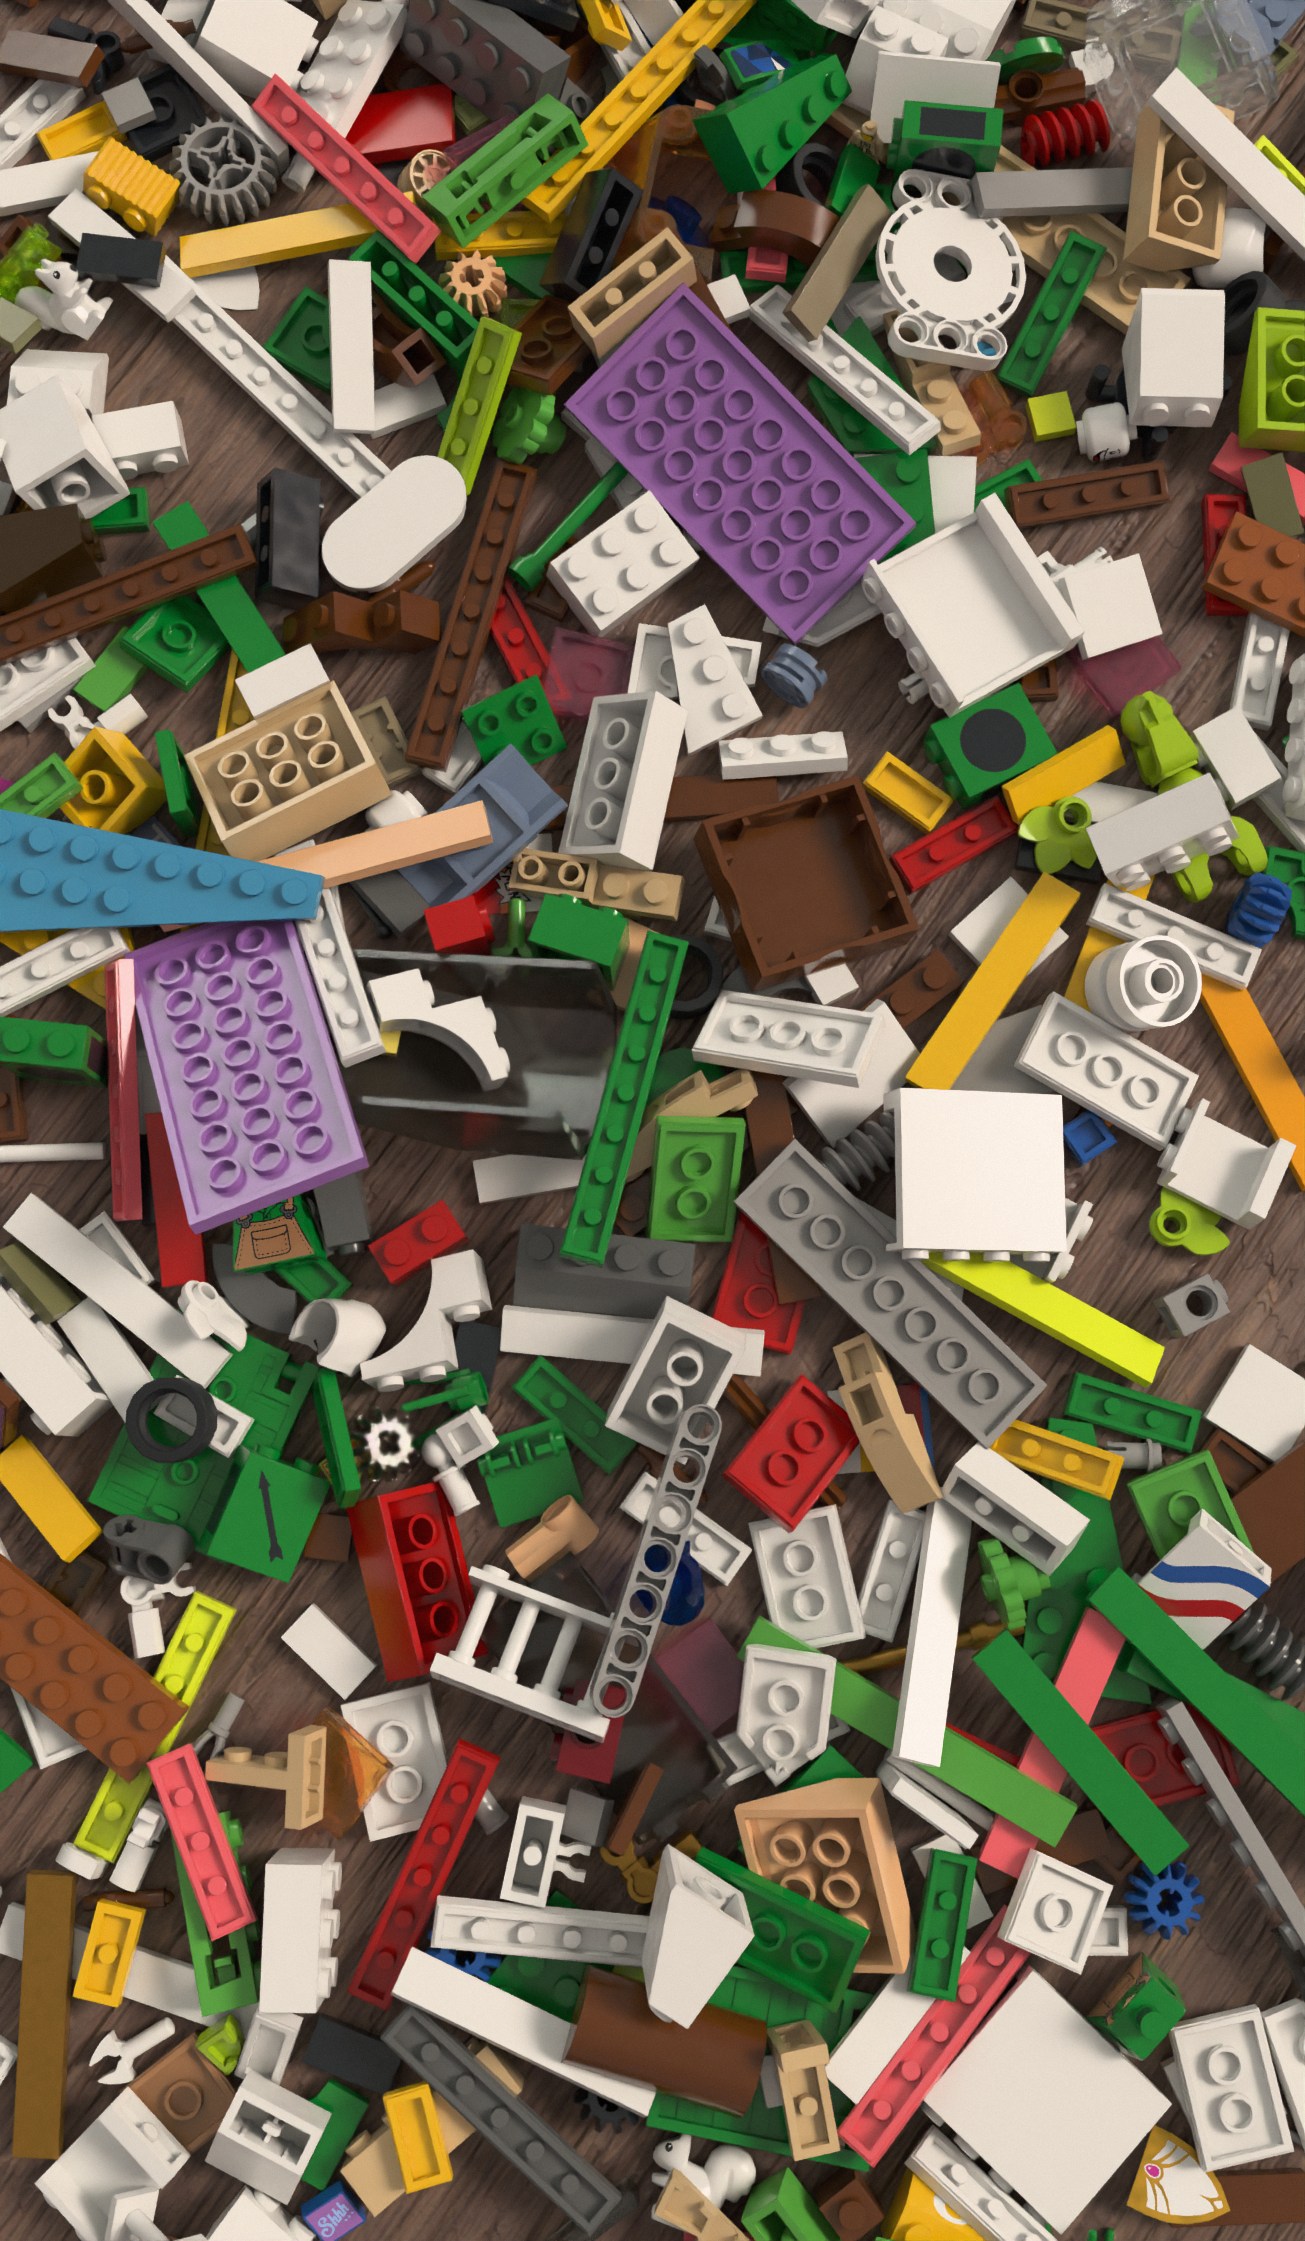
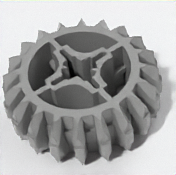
M223 113L219 122L212 123L206 116L205 125L202 127L191 123V135L180 133V146L172 147L173 160L169 161V169L173 179H178L181 183L178 193L181 203L185 208H190L196 218L205 215L206 220L211 225L218 217L221 218L222 223L228 226L230 219L235 217L243 224L245 214L247 213L258 217V205L269 207V195L277 194L276 180L279 179L280 175L278 164L271 158L267 146L259 144L257 136L251 134L246 126H240L236 118L232 122H228ZM240 155L248 156L255 164H247L245 159L240 158ZM196 175L202 176L204 181L210 183L209 186L205 187L195 180Z

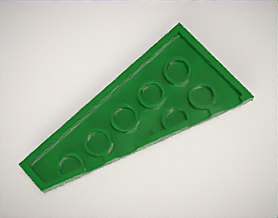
M1046 1418L1045 1430L1098 1448L1093 1424ZM1039 1476V1484L1090 1519L1073 1550L1049 1576L1051 1587L1041 1590V1596L1025 1600L1027 1618L1025 1619V1633L1021 1636L1020 1646L1053 1683L1086 1606L1096 1610L1085 1597L1114 1566H1119L1123 1571L1124 1569L1109 1500ZM1125 1639L1101 1697L1152 1704L1148 1684L1121 1671L1132 1646Z

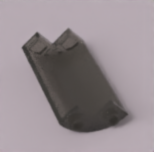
M571 1551L526 1586L608 1618L611 1613L615 1612L614 1606ZM512 1599L506 1601L488 1616L480 1636L499 1662L523 1604ZM539 1610L515 1675L518 1676L517 1684L534 1689L536 1683H541L565 1619ZM583 1626L581 1627L557 1690L561 1693L559 1700H563L566 1687H575L576 1678L591 1681L607 1635ZM624 1642L618 1658L619 1661H632L638 1654L639 1646L636 1647ZM649 1654L634 1704L630 1711L625 1714L611 1782L608 1784L589 1779L601 1796L614 1800L612 1811L617 1816L642 1763L650 1762L664 1769L632 1836L639 1846L654 1838L659 1843L667 1839L679 1828L680 1824L676 1819L688 1807L703 1799L708 1804L718 1799L730 1787L726 1780L738 1769L651 1654ZM611 1681L609 1683V1686L623 1689L619 1682ZM545 1721L554 1734L556 1732L564 1734V1728ZM576 1733L577 1738L582 1743L592 1744L596 1742Z

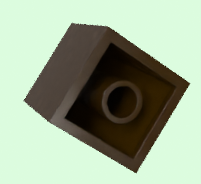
M77 503L0 516V617L103 577L101 562L107 561L104 541L101 536L96 537L92 519H85Z

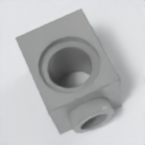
M1209 1273L1196 1277L1153 1301L1173 1339L1185 1337L1230 1313L1226 1305L1228 1296L1225 1289L1217 1279L1212 1280ZM1190 1293L1198 1295L1203 1302V1311L1199 1316L1193 1315L1187 1308L1186 1300Z

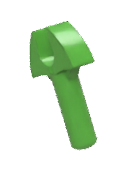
M512 898L508 901V942L503 948H492L498 967L507 979H509L508 963L514 956L515 951H518L519 956L524 960L522 965L523 979H526L534 968L530 948L525 944V901L521 898Z

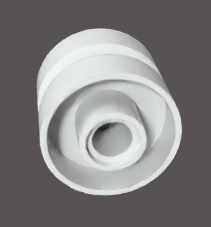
M1158 935L1112 946L1099 953L1088 968L1084 990L1086 1001L1092 1014L1125 1033H1134L1172 1026L1186 1019L1198 1003L1202 979L1200 968L1191 951L1174 938Z

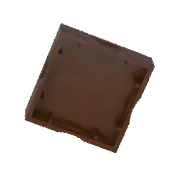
M859 775L805 790L785 801L757 804L702 820L693 838L752 993L905 946L919 930L900 878L885 854L880 828Z

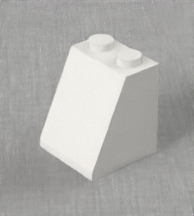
M215 0L194 50L238 93L257 99L275 73L296 92L304 76L303 73L297 70L301 60L309 63L318 44V40L312 37L318 21L285 0Z
M1141 288L1122 346L1130 425L1212 427L1223 399L1224 290Z
M57 374L0 409V438L6 441L2 454L3 462L14 491L34 510L77 503L85 519L92 518L130 495L125 481L80 399Z
M669 1844L662 1852L641 1960L650 2009L663 2021L671 2023L674 2020L688 2029L755 1935L743 1893Z

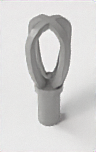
M229 1692L214 1721L209 1723L208 1730L200 1735L192 1744L196 1755L213 1736L216 1737L210 1760L223 1754L225 1738L230 1734L229 1729L245 1699Z

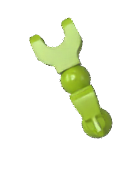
M1147 691L1134 696L1126 703L1120 719L1122 733L1130 741L1140 776L1145 785H1151L1152 788L1159 785L1158 796L1203 775L1201 772L1192 769L1198 764L1196 760L1199 757L1198 749L1173 715L1172 706L1164 697L1156 695L1152 691ZM1231 816L1239 838L1232 840V846L1219 854L1227 856L1241 874L1254 875L1257 872L1264 871L1268 858L1255 827L1240 817ZM1206 852L1191 858V864L1188 867L1171 873L1184 898L1192 903H1198L1206 899L1212 891L1213 883L1207 865L1210 856Z

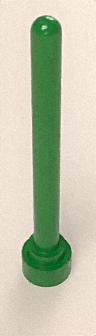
M616 462L532 554L527 553L524 557L518 556L508 567L511 576L523 588L532 592L543 580L542 574L546 570L544 565L627 476L628 472Z

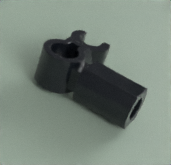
M57 16L49 25L47 36L97 44L105 56L91 79L94 94H101L106 88L105 77L109 78L112 73L120 71L125 63L123 52L120 50L121 41L119 36L111 31H100L95 34L92 29Z

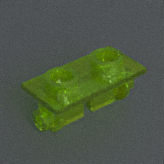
M35 223L33 227L27 226L0 262V297L13 304L20 289L36 286L41 280L35 274L36 269H43L41 260L47 259L55 262L63 252L61 248L46 239L49 236V232L41 224Z

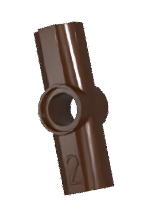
M1073 68L1042 75L1030 69L1017 71L1011 76L1010 81L998 83L994 108L1003 109V122L1008 121L1012 125L1022 126L1024 119L1028 115L1033 114L1036 116L1044 111L1055 112V110L1061 107L1070 109L1072 105L1077 103L1084 106L1086 100V81L1083 70Z

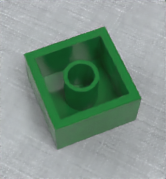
M546 893L528 939L534 968L589 986L592 984L614 991L630 947L628 919L623 918L620 912L612 908L599 907L597 910L584 906L581 900L568 894L561 893L557 897Z

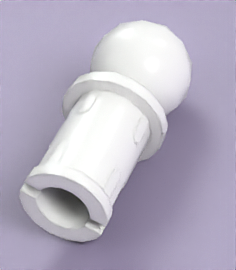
M437 1433L427 1437L422 1444V1457L428 1465L438 1468L440 1474L433 1477V1481H439L454 1511L455 1517L478 1506L480 1502L476 1499L463 1471L466 1465L460 1468L455 1465L452 1456Z

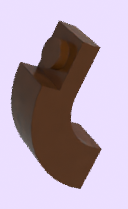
M769 190L743 192L740 204L719 207L709 243L717 252L748 247L777 249L793 256L809 270L840 220V217L813 201L793 194Z
M371 285L373 365L393 382L403 387L414 388L447 362L422 327L412 329L401 322L390 311ZM326 289L323 293L329 300L328 289Z

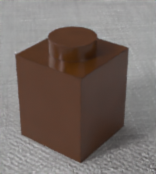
M841 2167L814 2189L819 2209L842 2241L859 2240L885 2218L878 2197L858 2170Z

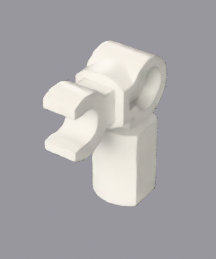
M131 693L97 717L98 721L95 724H92L87 717H83V709L75 698L70 695L65 697L71 706V711L68 715L58 716L52 708L47 710L49 717L55 725L65 730V736L69 739L74 749L77 748L94 726L122 732L125 735L149 718Z
M185 1562L172 1580L164 1585L132 1576H126L123 1579L120 1593L122 1598L132 1606L133 1613L128 1614L135 1659L165 1652L159 1609L153 1608L152 1601L164 1599L166 1592H171L173 1595L180 1597L193 1594L196 1591L195 1586L182 1588L176 1582L178 1573L183 1570L192 1569V1563Z
M148 1798L132 1826L133 1832L129 1834L127 1843L109 1880L120 1888L131 1892H136L140 1888L159 1847L155 1841L160 1842L169 1827L160 1802Z

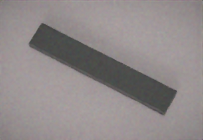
M407 2004L380 2037L382 2041L588 2236L592 2235L621 2200V2192L433 2015Z

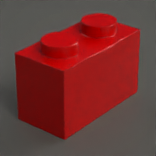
M474 895L423 910L435 952L443 971L492 957L488 944L496 942L486 906L477 909Z
M442 1199L371 1243L368 1247L389 1282L398 1287L432 1266L431 1259L447 1256L470 1241Z

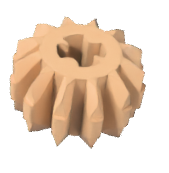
M476 249L470 258H466L460 251L457 256L458 263L446 260V265L444 266L445 273L440 274L438 280L439 286L473 317L480 316L481 318L482 316L489 318L488 311L499 314L502 308L501 301L506 300L507 286L504 284L506 281L505 272L502 270V267H496V261L493 259V256L490 255L481 260V254Z

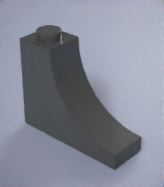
M359 1170L313 1189L326 1248L330 1251H338L339 1257L364 1253V1245L374 1242L362 1172Z

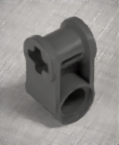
M134 1515L117 1516L108 1521L103 1528L104 1539L110 1544L111 1553L108 1557L109 1569L117 1575L149 1580L155 1584L164 1585L169 1583L195 1549L192 1536L182 1527L149 1521Z

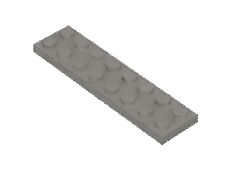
M796 1139L733 1201L768 1238L986 1449L1000 1437L1046 1388L1047 1384L920 1260H903L902 1252L886 1251V1245L897 1243V1238Z

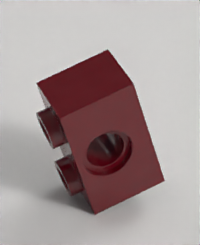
M576 1678L574 1688H565L562 1701L576 1706L578 1700H584L590 1681ZM608 1686L602 1705L609 1708L618 1706L624 1698V1689ZM602 1715L610 1719L609 1728L603 1743L598 1741L592 1744L582 1743L577 1738L576 1733L566 1729L564 1734L556 1732L550 1754V1760L557 1762L556 1771L610 1784L625 1715L617 1718Z

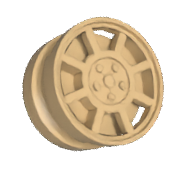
M432 149L423 150L401 171L398 178V189L402 193L413 191L416 207L429 219H433L422 196L449 175V170L452 172L457 166L446 154Z

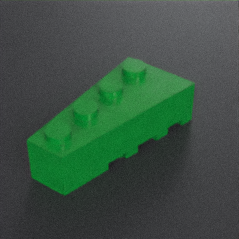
M836 54L805 59L769 77L766 82L745 90L742 95L735 99L723 102L716 106L713 111L692 119V122L728 194L762 190L849 96L852 89Z

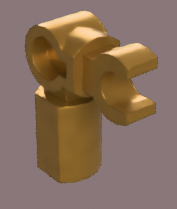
M689 1827L668 1843L693 1861H695L701 1847L705 1848ZM633 1837L623 1856L615 1855L609 1849L601 1847L599 1850L604 1861L621 1869L622 1873L619 1876L626 1884L630 1897L641 1904L652 1902L662 1852L665 1847L653 1856L655 1863L652 1866L643 1855L638 1857L634 1852L635 1843Z

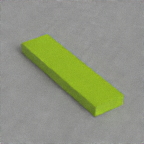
M482 316L437 457L451 463L459 471L465 483L466 495L471 493L522 335L517 330Z

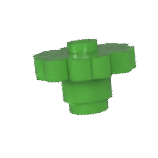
M520 387V389L514 388L501 407V418L496 422L493 429L494 437L492 444L498 448V457L508 462L521 464L527 454L533 455L535 452L539 454L545 452L553 454L560 448L565 438L566 426L560 422L559 416L554 414L555 396H549Z
M996 1537L978 1542L979 1550H977L983 1573L980 1576V1582L987 1601L993 1603L1004 1628L1008 1631L1026 1626L1025 1619L1027 1616L1023 1601L1041 1596V1590L1050 1588L1049 1576L1020 1554L1008 1557L1004 1553L999 1539H996Z

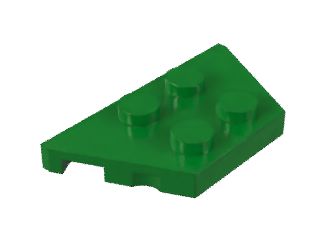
M861 316L855 318L841 338L904 390ZM814 374L808 382L807 393L833 437L853 458L854 454H889L903 451ZM932 437L917 450L927 449L928 455L936 452L937 443Z

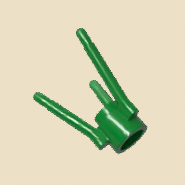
M466 1368L456 1372L446 1373V1378L434 1382H421L420 1379L404 1382V1385L452 1383L445 1386V1392L402 1404L401 1410L403 1412L425 1408L446 1401L449 1402L452 1410H461L458 1414L403 1447L405 1454H409L422 1447L425 1439L432 1434H436L435 1430L445 1422L475 1405L481 1412L480 1407L489 1404L487 1388L480 1371L471 1373L470 1369Z

